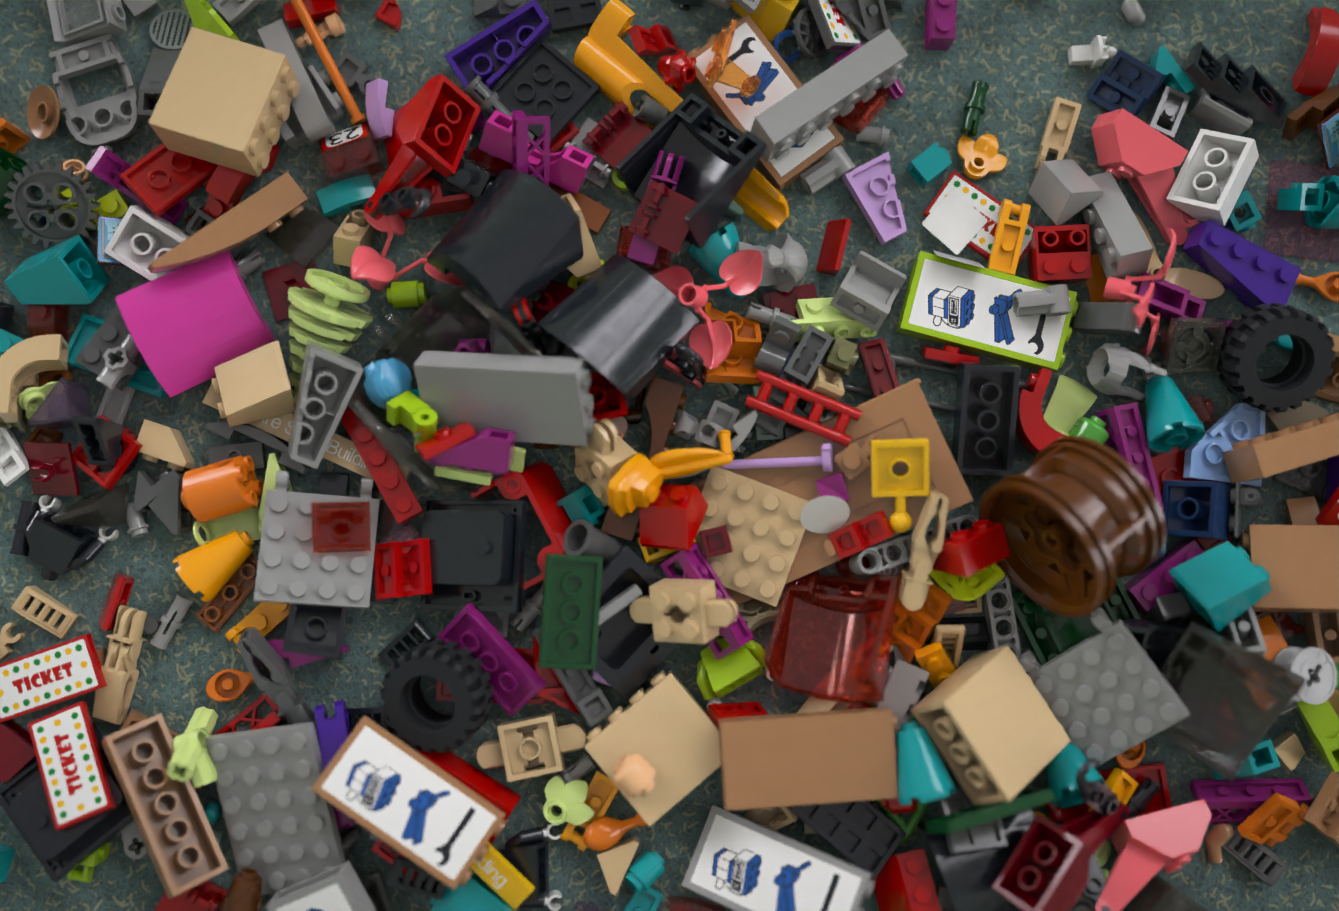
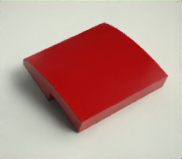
M420 538L403 542L392 541L375 545L374 575L376 600L433 594L430 539Z

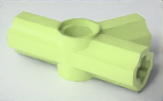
M204 706L197 708L185 732L174 738V754L166 771L171 779L181 782L191 779L194 788L217 780L218 774L208 751L210 750H208L205 740L211 736L219 717L214 709H208Z

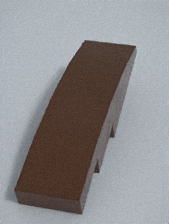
M1339 84L1309 99L1286 116L1282 137L1292 141L1307 127L1318 131L1325 122L1339 113Z

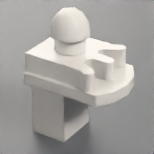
M1096 35L1089 45L1071 46L1069 48V66L1090 65V68L1101 67L1106 60L1115 57L1117 49L1113 46L1105 45L1107 36Z

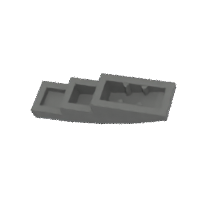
M809 325L780 378L806 388L834 337ZM774 388L766 403L782 409L788 393ZM760 412L754 425L778 437L786 422Z

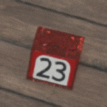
M368 120L319 139L320 155L328 178L332 183L368 173L371 176L386 170Z

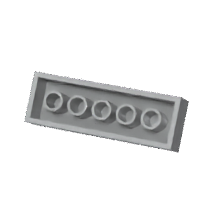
M887 29L755 117L750 132L767 144V148L762 155L767 163L774 158L777 161L789 153L790 147L796 143L798 146H801L811 138V133L817 129L820 132L825 130L833 123L832 119L838 115H841V117L846 116L855 108L854 105L861 100L863 103L867 102L877 93V89L882 86L888 88L898 79L897 74L904 69L903 63L908 54L890 29Z

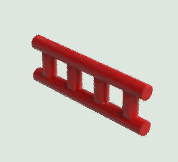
M758 370L755 380L761 382L762 385L756 398L748 395L744 406L848 447L852 437L844 434L850 418L859 421L862 414L861 410ZM772 387L788 393L782 409L766 403ZM798 397L814 403L808 419L792 413ZM824 408L840 414L834 430L818 423Z

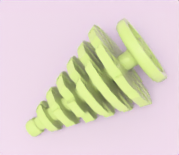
M307 269L305 281L316 290L304 287L302 289L298 287L288 288V300L291 301L289 318L293 320L289 323V335L295 337L289 340L290 353L295 354L289 357V366L295 371L289 373V382L295 387L292 390L295 405L307 341L336 353L345 354L352 347L351 341H356L361 336L362 329L367 328L373 321V317L369 315L370 313L352 304L367 302L370 290L354 280L321 269Z

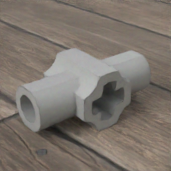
M130 334L125 337L120 346L112 349L108 348L103 355L105 367L96 380L113 390L121 377L132 375L137 369L135 357L139 353V349Z

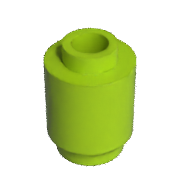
M418 280L392 282L391 288H387L388 304H393L394 309L421 307V304H427L428 298L425 282L419 283Z

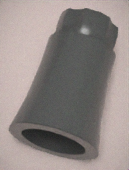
M578 519L571 523L563 537V549L566 554L602 556L603 565L623 546L614 537L603 533L584 519Z

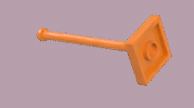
M290 0L352 118L350 120L352 125L363 122L367 118L364 113L361 114L303 1Z

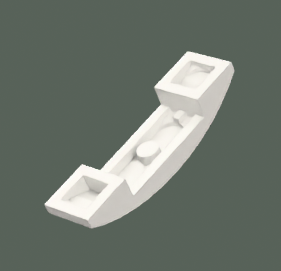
M0 427V480L4 486L8 487L29 470V464L21 445L11 429Z

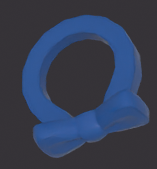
M795 25L791 27V30L779 32L772 41V46L785 63L795 61L801 54L798 51V44L795 52L789 57H783L779 52V43L784 37H796L792 34V31L795 30Z

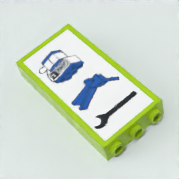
M919 251L915 256L896 332L941 345L960 347V350L1008 363H1015L1016 365L1034 370L1045 368L1055 372L1063 366L1066 354L1063 352L1065 342L1069 341L1072 333V327H1069L1071 317L1075 316L1078 309V301H1075L1077 292L1068 290L1071 309L1069 314L1047 317L1045 314L1016 317L1012 304L1014 293L1042 290L1051 285Z

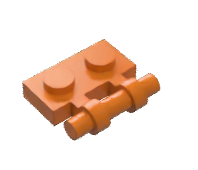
M1276 792L1255 812L1249 815L1237 829L1241 836L1261 845L1265 842L1269 847H1273L1277 842L1282 843L1286 840L1288 833L1294 827H1300L1306 822L1303 818L1308 812L1309 807L1304 803L1299 806L1296 801Z

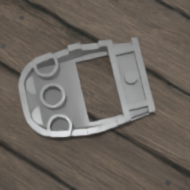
M110 33L49 53L50 58L55 61L57 72L52 73L53 83L57 87L59 107L63 111L67 119L66 124L75 139L89 146H104L126 138L137 129L141 118L137 115L139 95L135 77L116 40ZM117 63L120 66L127 91L78 107L69 78Z

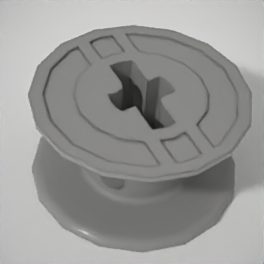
M1289 646L1281 649L1271 664L1270 677L1273 687L1280 697L1290 702L1305 701L1311 704L1325 702L1333 694L1337 685L1335 663L1330 655L1320 648L1308 647L1302 649L1301 647Z

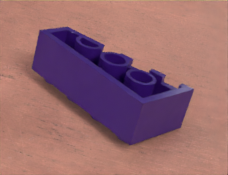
M532 0L444 56L463 89L479 75L481 81L491 90L540 36L544 38L550 32V21L538 2Z
M1210 220L1192 226L1182 248V251L1206 272H1211L1219 279L1225 289L1229 288L1237 295L1239 302L1244 306H1249L1253 311H1255L1257 305L1261 304L1270 306L1272 303H1281L1286 305L1301 271V268Z

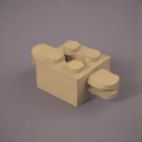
M603 419L597 424H593V435H590V441L587 446L575 445L574 471L576 477L581 482H585L592 489L595 496L599 498L603 507L609 505L607 488L610 481L637 452L617 435L618 431L610 420Z
M664 578L649 586L650 596H641L630 605V615L634 622L653 624L654 641L706 644L719 635V627H727L738 616V609L733 600L716 598L715 580Z
M555 711L502 722L497 726L499 739L484 742L478 748L476 759L479 765L485 769L505 766L508 782L559 772L565 768L563 753L580 750L586 742L587 733L582 725L577 723L558 726Z

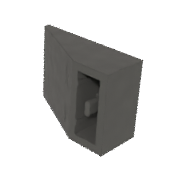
M153 47L139 87L137 115L147 124H149L151 115L182 48L165 49Z

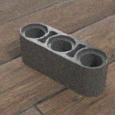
M1078 302L1072 330L1085 334L1140 335L1141 327L1136 329V317L1132 312V309L1138 304L1126 302Z

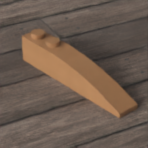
M286 172L151 262L147 269L150 273L186 266L233 249L258 236L265 230L272 233L283 225L281 220L284 217L290 215L293 218L305 209L302 205L308 198L290 174Z

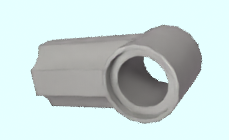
M839 145L825 154L820 162L800 174L799 178L806 191L812 196L835 180L836 182L840 181L844 174L855 169L856 166L842 146Z
M1064 284L1048 286L1042 290L1016 292L1013 294V312L1016 317L1045 314L1047 317L1071 313L1068 286Z

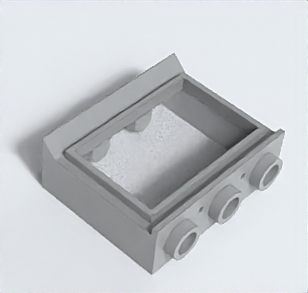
M46 0L54 42L63 46H72L109 33L112 36H116L127 31L126 14L121 0Z

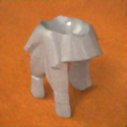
M789 233L777 234L766 247L752 246L740 241L735 246L736 252L752 249L762 253L763 274L759 286H773L780 292L788 293L805 276L808 265L806 252L799 242L794 241ZM783 268L787 269L788 272L786 274L784 273Z
M1105 343L1093 352V356L1086 367V375L1090 384L1096 390L1106 395L1117 394L1135 401H1142L1145 398L1143 393L1131 387L1121 385L1127 375L1129 365L1162 376H1167V370L1152 364L1149 356L1146 357L1126 347H1120V343ZM1108 363L1110 369L1107 375L1104 377V369L1106 364Z

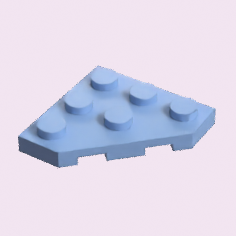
M1247 403L1235 404L1204 433L1203 439L1185 450L1183 478L1232 484L1222 452L1231 450V444L1253 439L1256 436L1265 434L1266 412L1253 408ZM1262 478L1240 483L1243 486L1261 487Z

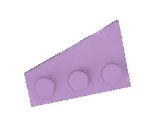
M889 151L847 172L842 177L881 245L896 239L907 231L901 202L897 198L894 186L896 184L895 177L891 173Z

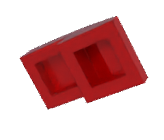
M656 23L647 29L634 25L627 30L639 55L662 56L674 54L679 50L667 26Z
M883 510L828 534L840 560L895 535Z

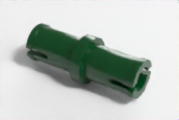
M981 80L972 82L969 100L964 105L965 116L960 133L964 135L966 130H968L966 134L968 137L977 135L981 115L985 113L986 109L984 102L989 84L985 82L982 87L983 81Z

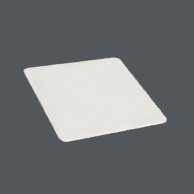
M951 190L922 222V225L952 252L959 254L988 220L955 190Z
M932 250L937 256L985 268L979 262Z

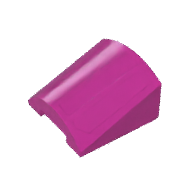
M230 250L183 266L115 297L125 324L137 348L170 398L215 377L214 367L277 341L267 321L263 320L239 272L241 271Z

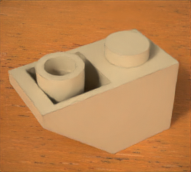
M351 209L333 235L334 264L351 267V258L355 249L359 246L370 247L374 228L367 222L364 210Z
M144 419L137 441L143 445L139 452L143 453L141 458L154 463H158L159 459L167 461L166 467L183 472L184 467L194 469L195 462L180 430Z

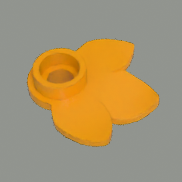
M984 134L976 141L965 135L959 139L957 154L964 161V173L970 179L977 180L985 177L988 173H998L1006 166L1008 159L1001 154H997L999 144L994 135Z

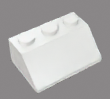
M1200 129L1166 198L1167 201L1199 221L1205 222L1210 220L1218 225L1225 226L1259 157L1255 139Z
M131 205L104 252L152 281L181 268L178 267L150 273L147 269L151 262L191 235L159 216L157 218L143 205Z

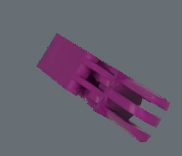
M659 150L653 173L650 175L648 187L651 180L676 192L685 157L679 156L673 179H670L675 154H668L662 176H660L659 172L665 151ZM633 234L627 260L653 268L660 246Z

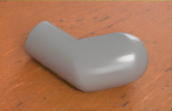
M1124 0L1121 10L1127 21L1134 26L1141 25L1146 17L1139 4V0Z

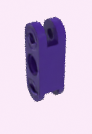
M344 700L335 701L334 703L336 717L329 718L325 704L315 706L323 772L351 734L348 710Z

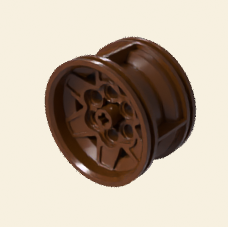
M1065 436L1054 440L1037 453L1029 469L1021 475H1012L1002 479L986 491L979 506V520L988 519L990 522L1003 524L1010 556L997 562L1002 571L1034 602L1066 617H1083L1091 614L1109 599L1114 589L1115 578L1131 576L1143 571L1160 556L1166 542V525L1161 507L1143 477L1129 462L1112 449L1097 441L1081 436Z

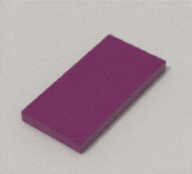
M471 602L437 636L438 639H443L445 644L449 641L457 642L460 649L467 647L472 651V657L475 659L479 657L483 662L481 665L484 671L488 670L491 677L488 680V684L493 686L494 694L492 697L511 718L547 684Z

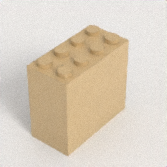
M192 27L148 123L169 150L260 177L262 170L268 166L269 154L273 145H276L279 140V130L282 123L289 117L291 102L299 94L300 83L286 55Z
M1008 645L972 655L911 709L919 724L925 726L935 748L973 805L1011 801L1071 741L1063 726L1058 722L1048 707L1047 702L1042 698L1031 678L1026 674L1016 655L1010 650Z
M663 669L651 679L650 683L652 685L648 689L644 690L642 687L630 697V704L625 708L621 705L618 706L614 712L608 715L607 719L609 722L604 726L599 723L587 733V741L584 745V748L614 784L613 767L627 753L629 755L639 754L655 769V776L653 778L655 785L645 796L639 794L636 797H630L616 785L649 827L721 766L719 727H716L704 708L671 669L667 673Z

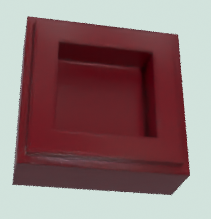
M727 525L699 532L706 559L733 552Z

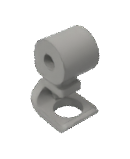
M681 411L673 434L686 440H691L692 436H695V441L718 449L720 441L717 433L726 429L705 419L698 423L696 417Z

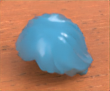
M384 358L380 361L370 362V364L364 367L365 381L363 385L366 394L379 408L387 409L386 402L407 390L411 392V381L413 378L411 371L406 364L398 359Z

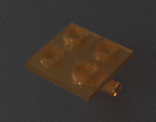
M732 19L727 27H722L719 36H716L713 42L711 52L715 53L712 62L709 61L704 77L708 78L706 88L711 89L716 82L740 89V95L748 98L758 91L761 79L759 76L755 79L756 75L750 77L728 58L737 20Z

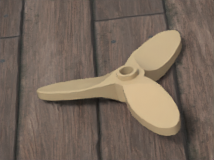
M1133 212L1153 247L1147 273L1155 275L1163 264L1156 253L1153 241L1144 223ZM1170 268L1164 278L1165 281L1190 290V295L1205 301L1213 300L1221 296L1225 291L1224 286L1219 280L1202 272L1187 268ZM1134 299L1130 301L1131 303L1138 304V302Z

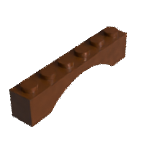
M654 376L645 399V406L652 428L649 461L654 455L670 449L666 442L669 434L674 436L673 431L678 421L674 419L677 409L683 410L687 395L683 394L684 386ZM609 507L601 531L633 542L634 537H640L639 507H636L632 513H626L623 517L613 513Z

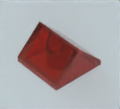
M370 502L311 503L313 553L371 551Z

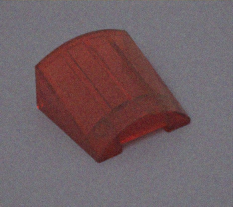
M816 570L787 583L764 657V663L776 686L805 696L837 702L869 703L884 701L899 586L898 576L871 574L868 580L820 575L819 570Z

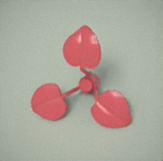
M364 212L367 222L373 228L381 232H387V240L381 255L373 248L367 246H359L355 249L351 258L352 279H365L372 288L382 291L392 280L397 281L400 276L420 264H425V271L434 279L453 286L464 287V281L454 273L449 272L445 275L428 263L427 257L432 251L427 253L426 258L422 257L396 272L395 264L391 260L386 259L385 256L393 239V233L400 236L405 233L406 225L403 218L397 213L396 215H383L379 220H375Z
M1170 228L1168 229L1171 245L1165 262L1157 274L1135 277L1126 275L1125 280L1109 276L1103 293L1104 298L1118 302L1131 303L1132 299L1140 301L1132 309V312L1136 317V329H1140L1146 317L1150 319L1151 333L1149 339L1142 349L1138 351L1146 357L1154 346L1159 331L1161 313L1157 312V316L1148 312V304L1154 292V282L1150 283L1144 297L1134 294L1136 285L1131 283L1164 280L1176 251V234Z
M748 249L728 256L719 268L720 277L726 281L723 284L703 285L702 287L695 285L690 271L682 266L668 267L651 275L670 290L682 304L694 308V311L705 320L706 324H699L692 330L689 336V346L701 356L704 361L703 364L707 369L711 370L719 366L727 357L732 346V332L728 324L721 320L711 323V319L702 310V307L708 300L707 292L725 289L729 286L731 292L738 296L753 293L761 283L763 255L760 251Z

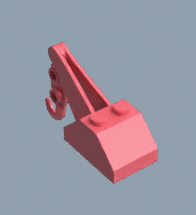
M1123 108L1099 115L1091 128L1098 165L1106 170V172L1111 171L1115 180H1128L1166 244L1171 245L1168 228L1175 231L1176 245L1184 244L1188 237L1187 228L1196 225L1199 220L1169 203L1166 198L1176 180L1173 167L1181 165L1188 150Z

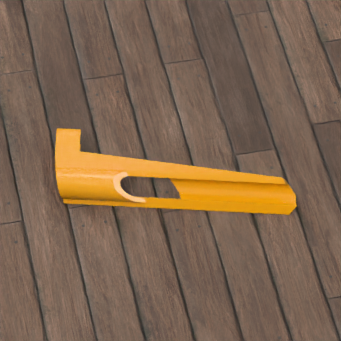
M610 0L592 24L588 36L577 47L574 55V65L600 86V92L614 104H619L620 102L626 104L629 108L628 112L632 115L635 106L630 101V95L635 90L646 91L666 107L667 110L672 112L683 99L669 85H665L664 80L623 41L628 33L627 30L633 27L631 23L635 13L620 0ZM637 118L652 131L655 129V127H653L652 125H649L646 122L640 120V118ZM754 167L733 200L744 209L746 215L765 231L776 230L789 217V207L784 198L785 196Z

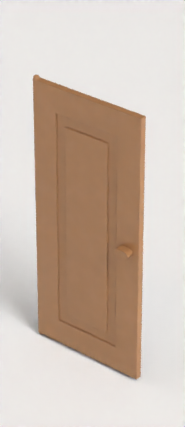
M919 378L854 407L861 410L862 414L859 421L851 418L844 432V434L852 437L848 446L856 442L861 448L865 445L866 439L873 434L876 435V438L873 440L928 438L929 491L938 490L946 495L949 499L947 512L973 501L919 386L921 383ZM840 414L819 424L834 430ZM804 430L744 459L822 456L821 446L829 443L833 444L834 458L847 447ZM834 459L833 472H824L823 466L727 469L809 501L819 497L815 480L843 473ZM898 461L892 466V471L896 474H903L908 469L907 463L903 461ZM871 465L850 481L843 473L850 500L845 501L849 506L850 515L847 522L841 528L880 510L884 511L889 522L891 515L895 512V497H872ZM708 475L686 486H697L700 493H702ZM906 496V512L912 518L910 529L915 527L927 496ZM806 529L786 584L840 560L828 536L830 533L820 534ZM724 587L736 606L753 599L750 596Z

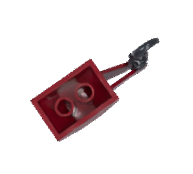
M1095 758L1085 761L1080 766L1076 775V785L1081 790L1083 801L1093 810L1059 827L1040 814H1037L992 886L993 889L1024 911H1067L1071 909L1088 884L1090 857L1129 816L1130 808L1117 800L1116 793L1098 780H1086L1090 768L1100 764V761Z

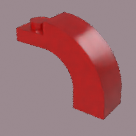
M1312 7L1307 15L1310 38L1304 57L1292 77L1294 92L1314 97L1326 90L1339 63V14L1328 7H1322V9Z
M273 145L269 154L268 166L262 170L261 174L273 169L280 151L279 146ZM218 165L205 189L210 194L203 212L214 219L219 218L239 204L244 191L257 176Z
M1045 368L1031 373L1025 385L1028 391L1021 389L1018 394L1015 431L1022 444L1034 456L1054 440L1066 436L1053 430L1046 423L1042 415V399L1053 373Z

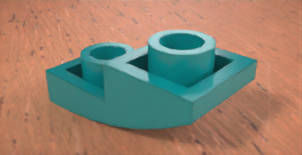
M368 173L328 185L316 191V197L323 216L326 217L350 212L351 206L366 204L375 192V188Z

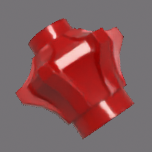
M679 49L674 55H664L660 58L657 64V72L664 78L665 85L671 84L676 93H682L683 87L687 83H693L695 80L696 70L694 65L697 61L694 57L689 58L686 55V50Z

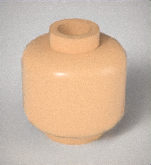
M637 753L632 755L625 754L613 767V781L630 797H636L639 794L645 796L655 785L653 781L655 769Z

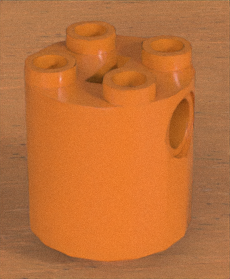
M239 455L186 471L183 476L181 500L184 507L190 510L191 514L199 522L205 523L256 508L259 505L264 484L260 479H257L252 457L249 455L244 457Z

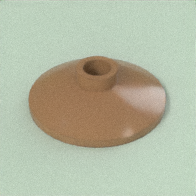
M39 85L32 91L29 97L27 120L29 128L35 137L48 139L57 129L61 118V110L55 91L47 85Z

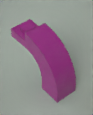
M100 145L85 168L146 207L119 177L131 165ZM182 199L160 217L175 225L189 203Z

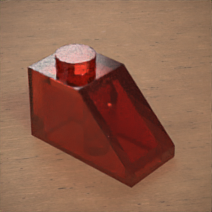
M28 304L27 328L31 337L61 334L68 343L69 304Z

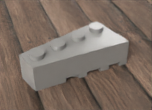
M1111 171L1089 176L1104 194L1082 209L1081 213L1085 223L1089 224L1090 236L1107 280L1109 276L1125 280L1126 275L1135 277L1141 276V273H1147L1153 247ZM1139 281L1132 282L1131 284L1138 286Z
M307 341L287 450L292 460L317 469L364 369L359 362L310 341Z
M897 659L895 667L890 666L884 679L887 682L884 693L879 691L873 707H887L892 710V713L896 714L897 731L902 730L901 724L910 722L913 715L911 709L918 704L927 683L929 672L900 659ZM894 732V742H895V743H896V732Z

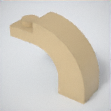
M61 334L40 335L25 339L1 355L0 417L6 423L18 422L19 404L17 400L24 383L29 378L43 371L67 370L69 344Z

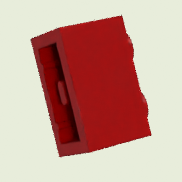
M1089 224L1034 227L1028 255L1029 280L1044 284L1082 283L1091 279Z

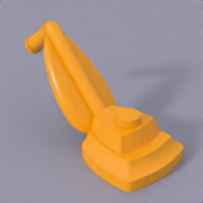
M721 430L717 433L721 451L709 448H681L660 452L654 455L650 461L646 456L636 453L621 467L608 485L607 498L610 509L613 513L623 517L626 513H632L636 507H647L650 503L654 502L664 479L682 477L711 467L730 464L734 458L730 439L731 432L729 430Z

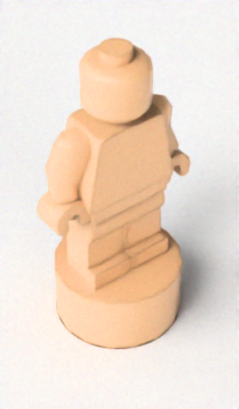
M336 13L326 17V21L320 25L315 24L322 39L329 35L337 37L346 32L341 19ZM306 31L303 33V36L295 40L299 48L313 45Z

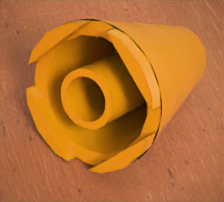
M236 529L178 555L172 562L173 564L179 563L180 566L176 568V571L194 594L200 591L205 595L201 600L208 603L254 551L252 545L255 542L245 530L241 533Z

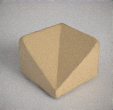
M1286 730L1272 741L1281 768L1291 772L1305 754L1298 737L1294 732Z

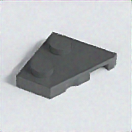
M830 0L864 41L874 39L887 29L891 31L884 0Z

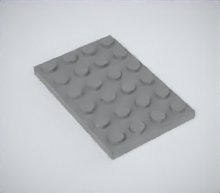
M313 722L216 734L205 739L207 748L210 750L208 751L218 774L216 785L237 871L239 873L243 868L256 869L262 877L261 895L275 894L282 889L346 862L333 805L311 790L323 773L322 758Z

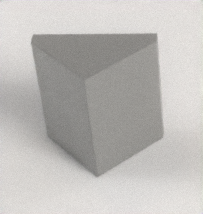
M1203 87L1187 114L1218 132L1240 136L1253 124V119L1229 107Z
M1073 159L1042 161L1028 192L1056 226L1062 225L1104 194Z

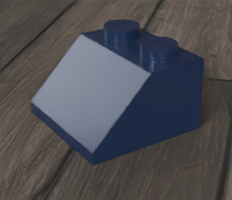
M1163 480L1162 503L1164 508L1161 510L1165 520L1166 535L1228 540L1231 485L1209 481Z

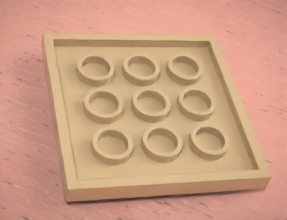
M718 466L712 467L701 493L708 504V508L695 537L697 544L704 554L699 532L727 525L733 552L707 558L709 564L724 587L777 607L806 531L801 524L800 513L809 500ZM677 560L674 567L684 570Z

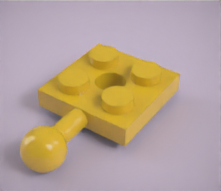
M928 438L871 440L872 497H895V512L889 520L890 526L895 532L904 533L912 525V518L906 512V496H929ZM898 461L907 463V471L903 474L894 473L892 471L894 463Z

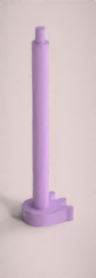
M829 443L821 446L822 456L733 460L730 464L718 467L723 469L823 466L824 472H833V444Z

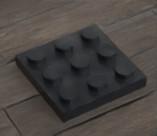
M540 36L493 86L491 91L498 93V100L511 113L512 111L523 110L526 116H549L551 145L599 93L600 86ZM528 124V130L535 135V138H538L543 133V124Z

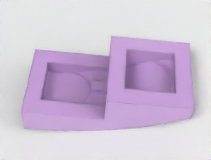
M380 78L367 83L365 92L368 123L373 138L376 141L392 136L395 110L385 107L388 81Z

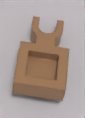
M875 434L867 438L865 445L861 448L854 442L833 458L849 481L871 465L868 456L871 455L870 441L876 438Z

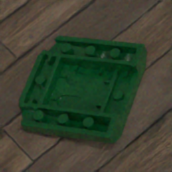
M1115 578V585L1111 596L1099 607L1104 610L1112 623L1119 619L1121 621L1128 618L1141 619L1121 579ZM1020 589L1012 597L1015 618L1040 665L1045 664L1100 631L1091 621V614L1083 617L1059 615L1040 606Z

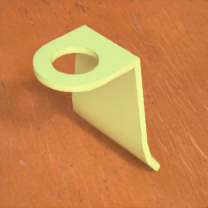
M1060 375L1043 417L1053 430L1069 436L1068 433L1071 428L1093 405L1097 395L1081 383Z
M257 506L250 510L205 523L198 520L195 521L193 524V534L197 543L201 546L236 529L241 533L245 530L253 540H261V534L258 529V522H260L259 508ZM199 527H202L206 533V541H204L199 534Z

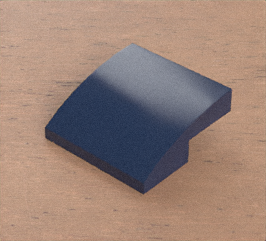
M1119 49L1106 72H1100L1086 97L1109 111L1123 108L1137 116L1158 90L1166 75Z

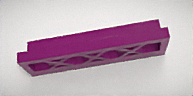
M523 110L512 111V170L528 174L529 168L531 170L529 175L533 177L535 175L538 176L549 187L550 117L526 116ZM528 124H543V133L534 141L528 135ZM537 148L543 154V159L534 168L528 163V156Z
M1137 402L1095 412L1096 417L1107 424L1104 429L1109 433V438L1104 445L1115 451L1114 444L1117 445L1118 454L1138 471L1151 488L1161 509L1164 508ZM1106 415L1110 416L1112 424L1111 428L1109 427Z
M697 542L692 545L690 552L680 551L660 564L668 578L715 580L716 598L731 600ZM677 560L684 569L683 577L677 575L671 566ZM738 611V616L733 623L727 627H719V635L725 637L730 647L722 650L717 642V636L707 642L716 659L719 660L748 643L754 636Z
M1302 778L1192 780L1190 784V790L1195 801L1204 799L1209 809H1216L1210 812L1212 816L1209 823H1242L1276 792L1296 801L1299 806L1304 803L1310 807L1312 798ZM1244 808L1236 813H1230L1235 809Z

